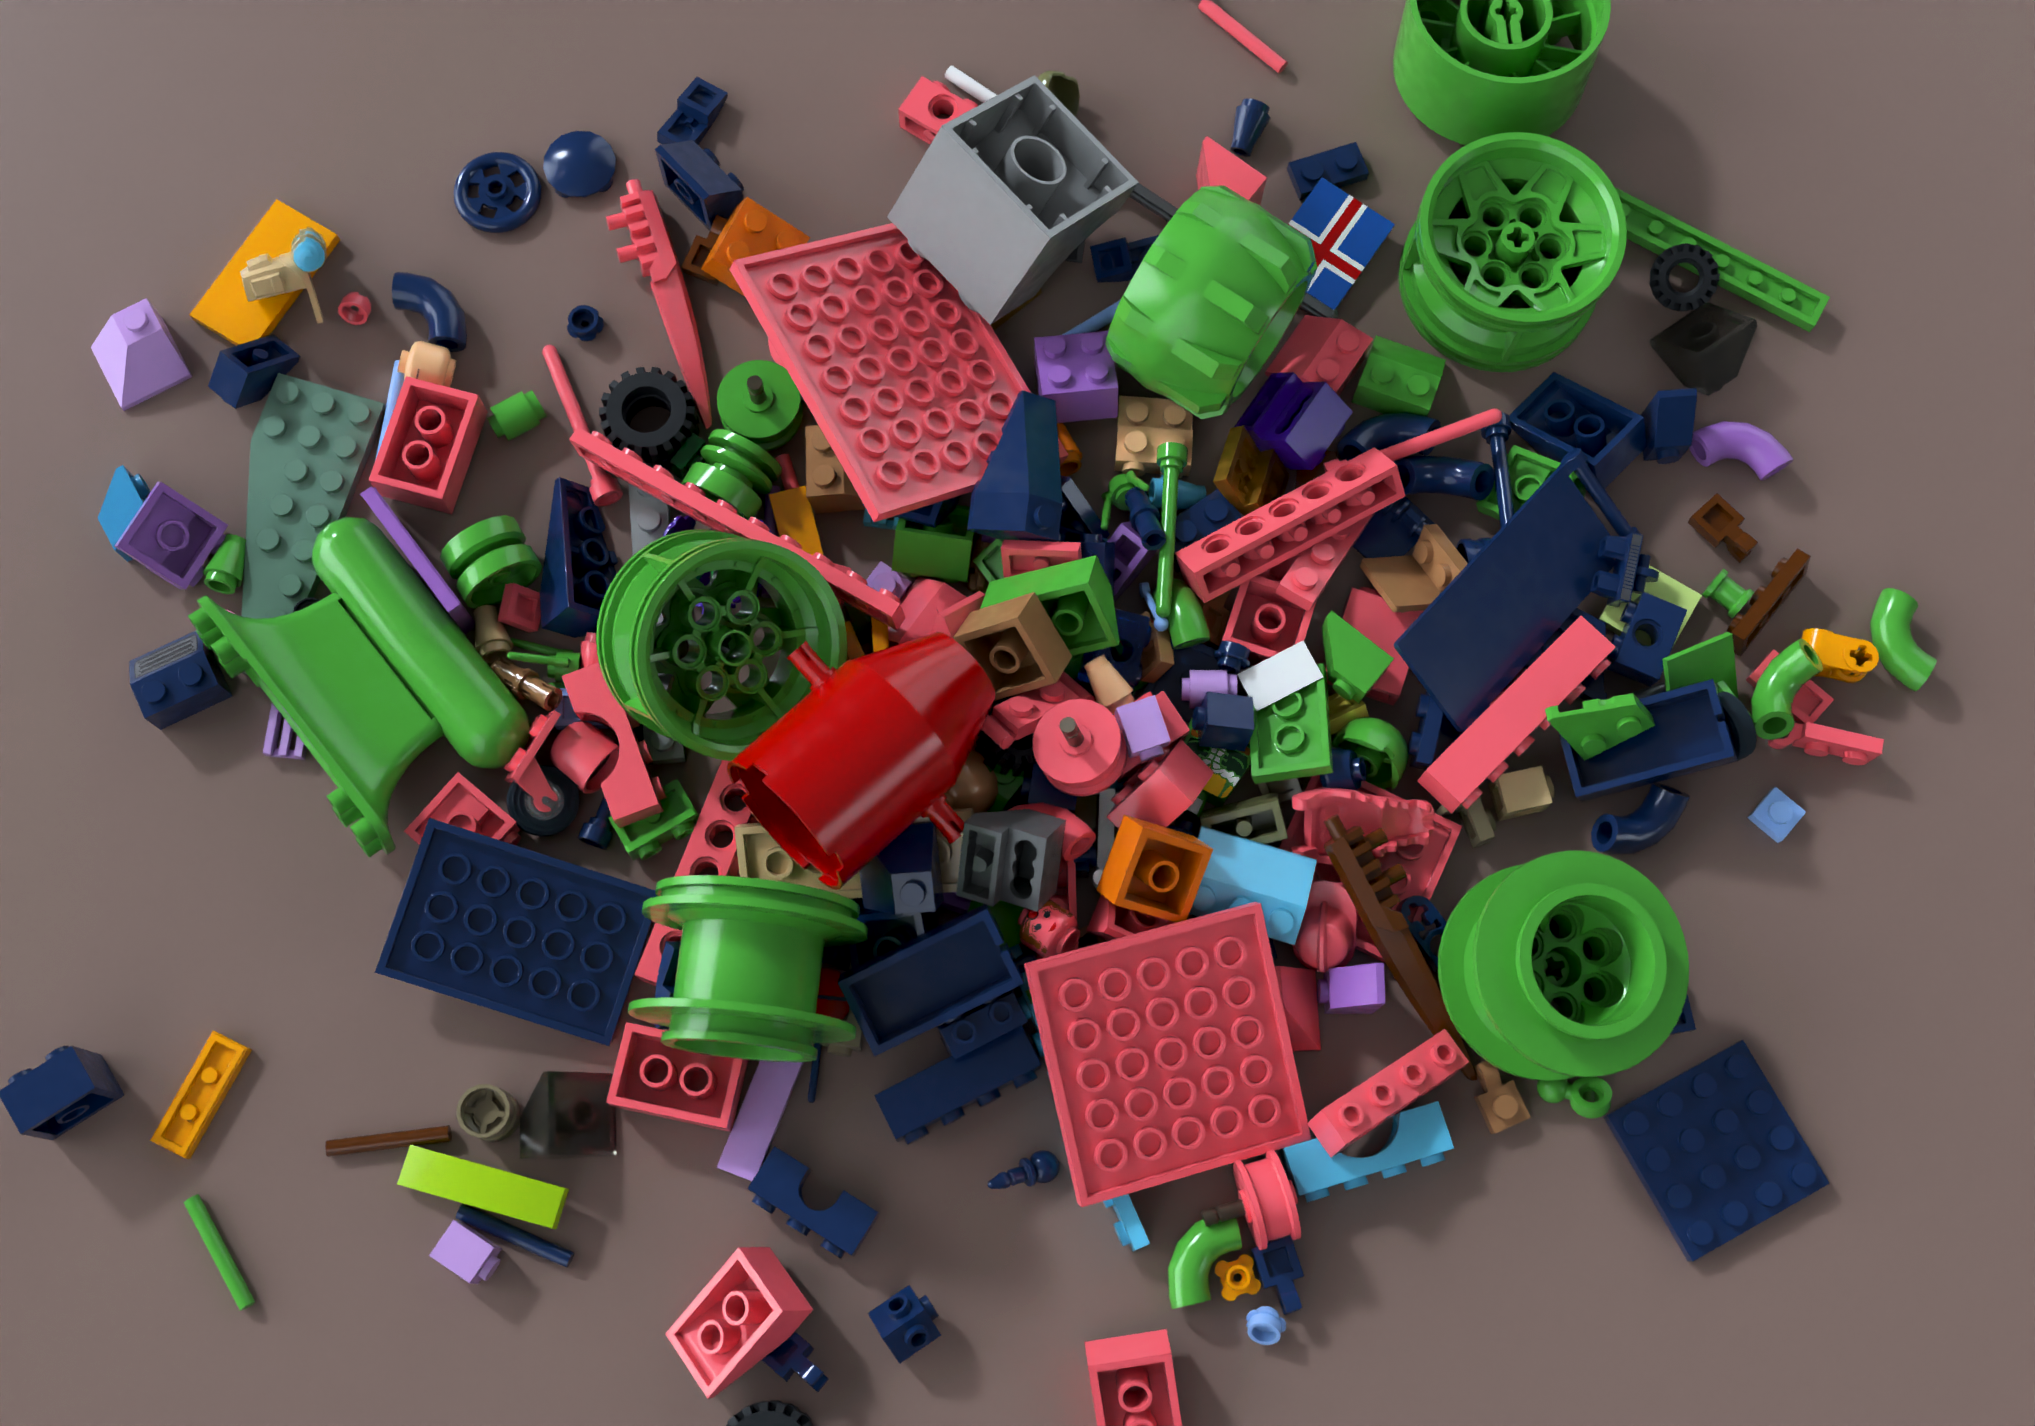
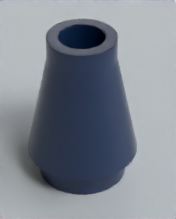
M1246 98L1242 100L1241 105L1236 107L1233 139L1230 147L1233 153L1244 157L1251 155L1255 144L1270 121V116L1268 115L1270 108L1268 105L1259 100Z

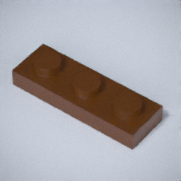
M1797 548L1789 559L1783 557L1771 574L1773 580L1767 587L1761 585L1753 594L1749 602L1751 608L1745 615L1741 613L1736 615L1727 629V632L1733 634L1735 654L1740 657L1805 576L1810 555Z

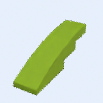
M410 1145L397 1185L555 1230H557L569 1192L567 1188Z

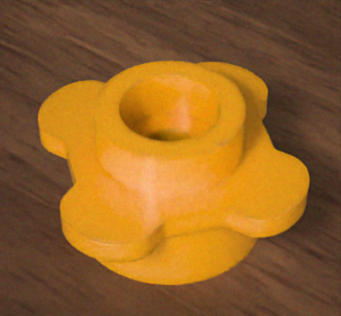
M1242 1254L1237 1260L1231 1262L1221 1260L1215 1265L1214 1272L1220 1277V1283L1223 1287L1221 1295L1225 1300L1234 1301L1238 1295L1245 1293L1255 1295L1260 1290L1261 1284L1254 1276L1252 1269L1254 1260L1251 1256ZM1236 1273L1241 1275V1280L1239 1282H1236L1234 1280V1275Z

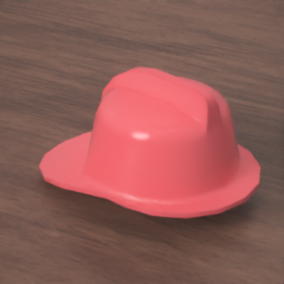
M1321 880L1312 882L1307 907L1296 943L1293 945V950L1301 964L1310 970L1325 973L1329 968L1345 967L1354 956L1356 947V908L1344 887L1336 882Z

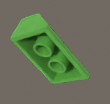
M1097 555L989 582L980 609L1035 592L1072 656L1119 645L1120 639L1112 587Z

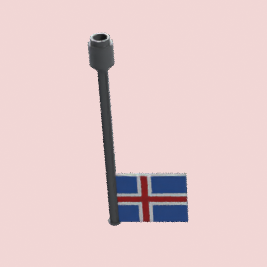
M1321 177L1288 223L1289 226L1311 239L1317 264L1315 276L1311 280L1299 308L1311 316L1338 319L1337 307L1395 226L1394 223L1323 177ZM1139 183L1129 196L1167 222L1171 220L1178 208Z

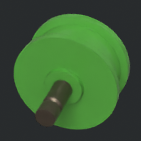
M766 360L747 361L729 371L719 385L717 407L724 430L739 434L766 451L780 448L788 443L798 432L803 418L800 392L787 369L781 365Z

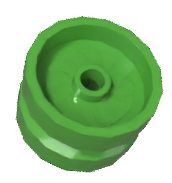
M503 515L477 522L462 530L442 549L440 559L452 579L458 580L456 587L470 608L501 603L505 584L516 583L527 588L541 573L543 566L532 547L525 545L526 537L514 517Z

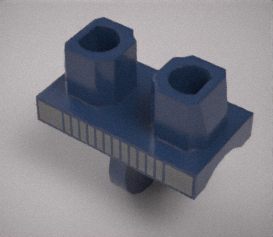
M1632 532L1624 537L1606 536L1600 541L1598 558L1615 561L1613 573L1600 570L1595 572L1590 591L1601 597L1608 598L1607 605L1620 607V603H1629L1632 592L1642 594L1646 582L1658 581L1659 572L1649 568L1651 556L1640 554L1643 535Z

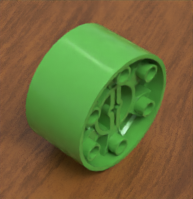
M1406 0L1393 57V71L1399 93L1411 112L1423 124L1437 134L1463 145L1483 137L1508 132L1535 133L1549 136L1566 123L1579 105L1608 27L1611 0H1461L1460 6L1451 0ZM1568 36L1574 49L1554 45L1562 37Z

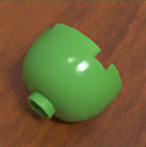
M1372 717L1356 718L1343 726L1331 742V746L1352 750L1357 754L1358 758L1362 757L1367 769L1365 781L1386 790L1392 787L1393 790L1403 777L1409 759L1407 743L1401 733L1385 720Z

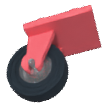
M555 710L545 716L543 714H540L539 717L536 716L531 723L528 733L530 734V740L525 749L519 747L510 762L503 767V769L509 772L504 780L511 784L507 794L509 815L517 822V826L521 830L535 836H551L565 830L575 819L580 803L576 784L558 768L539 765L534 757L561 716Z

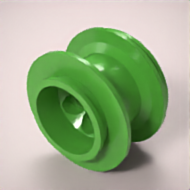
M1582 850L1562 851L1544 855L1525 864L1512 866L1493 873L1478 882L1461 898L1452 911L1441 937L1438 954V978L1445 1008L1452 1023L1466 1043L1479 1056L1493 1066L1514 1076L1531 1080L1554 1081L1576 1076L1596 1077L1614 1074L1637 1065L1655 1052L1668 1038L1683 1010L1689 984V959L1685 937L1675 912L1667 899L1647 877L1623 861L1608 855ZM1551 919L1559 927L1557 938L1552 935L1549 929ZM1584 941L1588 942L1591 946L1592 956L1590 959L1584 955ZM1549 967L1550 971L1545 974L1544 969ZM1585 982L1591 985L1593 991L1591 1000L1583 992ZM1552 1000L1557 1002L1560 1013L1550 1005Z
M689 875L665 878L657 882L655 889L657 897L643 902L642 914L653 922L682 930L673 998H645L631 1001L628 1013L642 1021L669 1027V1031L662 1032V1044L684 1051L727 1058L771 1062H810L817 1060L818 1049L813 1047L812 1043H836L855 1039L857 1028L853 1024L833 1017L816 1014L824 947L852 945L867 939V926L856 920L859 917L860 906L855 901L842 895L813 887L748 877Z

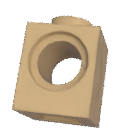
M1542 765L1502 774L1494 783L1490 782L1488 784L1499 821L1542 812L1553 803L1551 798H1554V786L1551 778L1548 775H1544Z

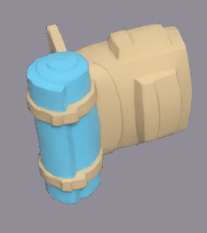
M307 227L299 229L300 233L294 237L291 243V252L281 254L275 258H271L268 253L261 254L246 261L247 267L241 270L240 274L248 302L307 288L316 321L319 324L323 323V315L310 272H314L322 267L326 261V242L321 234L313 230V228Z

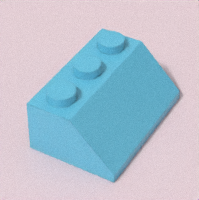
M1201 826L1198 839L1213 848V852L1189 914L1200 917L1244 904L1258 902L1262 906L1268 937L1295 945L1307 907L1317 860Z

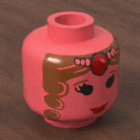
M1050 899L1038 912L1024 908L1018 919V924L1021 926L1019 932L1020 941L1044 958L1072 951L1080 937V930L1077 929V917Z

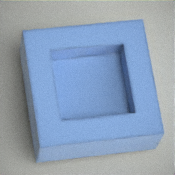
M1775 786L1747 818L1775 842L1779 843L1784 840L1806 811Z

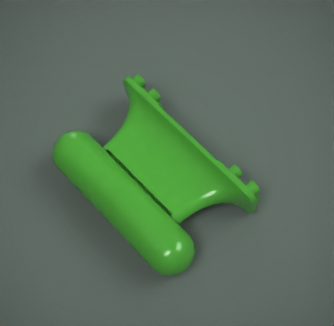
M344 517L329 523L317 535L312 549L313 567L332 594L306 608L273 618H249L236 615L220 607L205 595L197 600L200 608L188 615V618L196 628V633L209 650L212 649L217 655L220 665L228 676L233 679L245 671L256 687H260L331 778L337 786V789L326 796L333 806L332 810L345 827L351 825L350 829L356 836L355 840L370 858L381 849L387 855L396 849L388 825V808L391 796L405 770L427 747L444 735L457 753L471 765L477 768L497 769L510 762L519 747L525 749L530 738L528 733L531 722L524 708L379 527L365 518Z

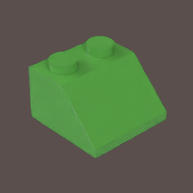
M1376 335L1351 402L1383 414L1408 412L1427 416L1442 378L1446 360Z
M957 505L955 510L935 528L899 518L895 530L891 571L901 572L908 577H919L922 575L936 577L947 583L967 582L976 539V533L967 530L970 507Z

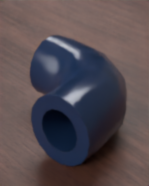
M396 272L392 281V299L395 309L414 311L424 316L429 325L428 343L446 347L450 352L464 350L467 341L465 314L453 293L430 277L408 272Z
M1408 412L1381 414L1362 421L1350 430L1338 442V454L1342 460L1347 459L1349 461L1373 447L1378 450L1385 449L1439 429L1441 424L1437 419ZM1434 447L1420 451L1418 454L1427 456Z
M1409 456L1393 461L1398 467L1405 495L1440 493L1481 501L1490 494L1495 481L1494 470L1489 464L1473 460L1444 456Z
M1652 783L1644 801L1632 813L1625 816L1603 814L1596 820L1591 832L1593 847L1597 851L1608 854H1634L1657 844L1675 827L1687 806L1690 796L1673 787L1661 783Z

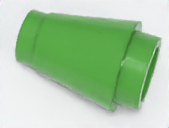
M233 534L225 536L224 541L203 571L205 575L204 584L208 588L223 594H233L235 589L242 585L246 542L244 538Z

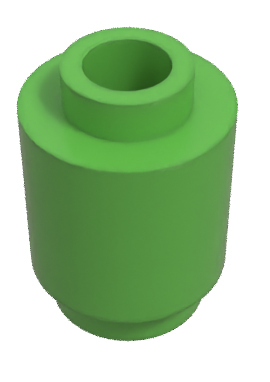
M531 390L525 394L520 391L490 407L493 415L488 417L487 420L497 438L505 435L507 440L510 441L540 425L539 421L547 416L536 395Z

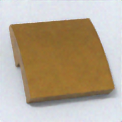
M1242 425L1230 428L1213 483L1221 494L1245 516L1283 496L1290 474L1275 450L1271 449L1260 452L1246 428Z

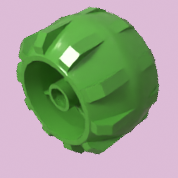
M1224 185L1201 187L1181 205L1143 258L1122 296L1110 324L1105 342L1112 360L1117 363L1118 367L1131 374L1145 388L1164 395L1200 419L1223 415L1228 411L1231 404L1243 395L1259 374L1284 336L1303 302L1310 282L1317 270L1311 239L1271 215L1259 204L1245 199Z

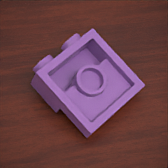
M160 481L156 483L114 547L146 566V569L178 589H186L188 585L194 587L204 575L205 567L202 564L210 553L215 554L224 541L226 535L223 533L228 525Z

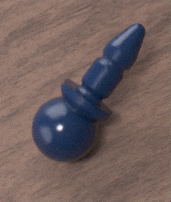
M1046 1150L1037 1151L1029 1159H1020L1019 1167L1007 1170V1172H1001L987 1183L988 1188L1005 1189L1010 1187V1185L1014 1186L1023 1182L1030 1187L1035 1185L1036 1182H1051L1058 1175L1059 1161L1052 1152Z

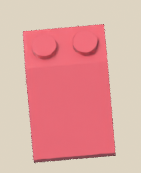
M738 1247L665 1334L707 1399L714 1398L788 1340L813 1311V1308L770 1247Z
M1167 1329L1085 1342L1097 1426H1182Z

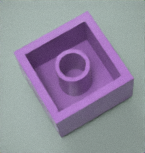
M1108 331L1034 338V362L1039 396L1056 401L1057 423L1118 417L1117 376L1114 361L1105 345Z

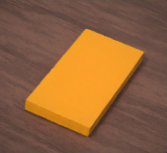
M276 199L189 314L195 322L236 346L269 336L304 289L248 302L240 271L247 267L246 261L261 254L268 253L271 258H275L281 254L291 252V243L294 237L300 233L299 229L307 227L313 228V230L322 235L326 242V257H328L340 241L338 235ZM318 269L314 272H310L311 278H313Z

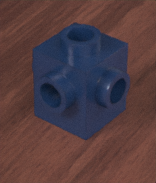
M910 1285L868 1313L880 1336L899 1364L941 1336L933 1322L939 1316L926 1294L919 1299Z

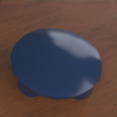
M573 131L561 135L550 144L544 155L543 170L547 181L554 187L555 192L563 198L586 197L610 189L612 177L615 173L616 157L611 145L602 136L590 131Z

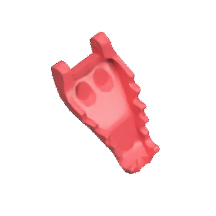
M1327 787L1304 791L1292 796V808L1305 811L1304 843L1292 846L1290 852L1316 859L1317 863L1332 864L1324 849V844L1332 839L1324 821L1337 814L1346 830L1353 826H1359L1365 833L1363 836L1382 828L1388 838V842L1371 851L1376 857H1382L1388 852H1396L1398 846L1410 844L1428 845L1434 830L1433 819L1435 812L1431 803L1426 800H1398L1351 789Z

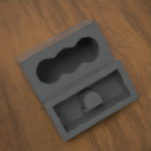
M1030 809L974 813L964 822L956 895L992 907L1001 900L1038 912L1057 892L1066 820Z

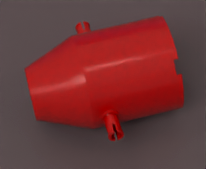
M941 632L848 660L837 670L834 667L830 669L809 646V643L805 641L787 659L792 662L812 685L809 687L811 692L731 760L727 765V771L733 784L740 780L747 792L741 799L776 843L804 870L812 865L823 875L818 879L819 882L838 890L920 816L923 819L928 817L948 840L949 844H952L961 836L964 829V821L945 801L948 798L945 793L956 784L994 702L995 691L989 677L975 658L957 641Z

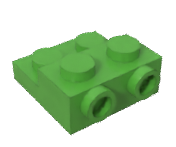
M1513 445L1507 454L1514 511L1516 513L1561 463ZM1572 472L1569 477L1585 498L1586 489L1575 473ZM1494 481L1490 494L1485 499L1478 500L1476 505L1478 512L1500 520Z

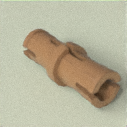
M500 657V660L497 658L492 663V670L504 685L512 690L514 696L523 700H531L546 711H551V708L556 709L559 706L563 696L561 689L539 678L537 672L529 668H520L505 657Z

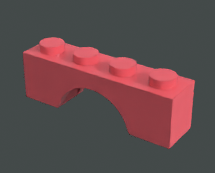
M599 662L561 676L573 710L580 721L601 723L612 729L618 737L619 758L612 773L600 784L616 825L621 828L664 812L660 800L667 798L659 776L651 777L647 764L653 762L651 752L646 740L638 741L634 728L640 726V723L618 704L604 680Z

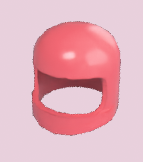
M578 721L569 724L557 735L551 746L550 758L554 766L577 785L578 789L585 794H591L601 789L600 784L614 770L619 758V745L594 725L585 721ZM610 754L609 759L604 764V766L591 780H589L590 776L599 766V764Z

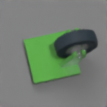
M1729 632L1723 633L1663 658L1666 692L1703 681L1714 680L1726 716V720L1719 722L1725 721L1729 727L1738 761L1752 754L1756 747V731L1751 714L1738 699L1733 634Z

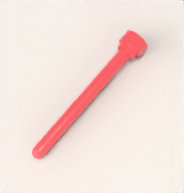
M546 345L542 350V354L572 429L575 431L579 427L590 433L559 353L555 346ZM585 459L592 476L589 492L594 504L602 507L620 500L623 492L618 480L613 478L611 474L606 473V470Z
M1493 408L1379 451L1391 461H1396L1501 421L1502 412L1497 408ZM1336 458L1323 463L1325 473L1347 462V459L1339 461Z

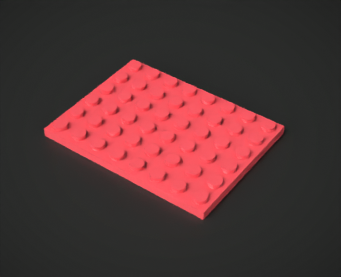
M893 223L733 261L730 268L732 275L874 522L973 491L977 481H980L988 466L986 461L991 451L996 449L1003 434L1002 427L1018 393L1023 390L1030 393L1031 391L991 325L979 313L972 311L962 302L958 291L929 260L920 257L911 249L907 237ZM1058 438L1060 464H1062L1069 454Z

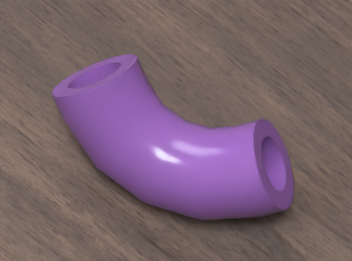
M1722 421L1700 428L1693 432L1692 445L1689 448L1693 457L1702 466L1707 467L1723 459H1737L1746 463L1756 473L1760 481L1766 480L1780 472L1794 460L1788 450L1771 433L1744 422Z

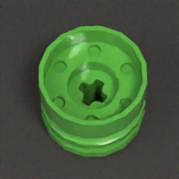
M715 429L708 437V444L703 446L700 451L701 457L706 463H693L681 484L685 485L686 482L693 483L705 492V497L714 502L721 499L732 505L738 511L737 514L747 520L750 517L755 518L762 507V500L756 493H770L773 488L772 482L778 480L782 473V467L774 457L754 442L731 431Z

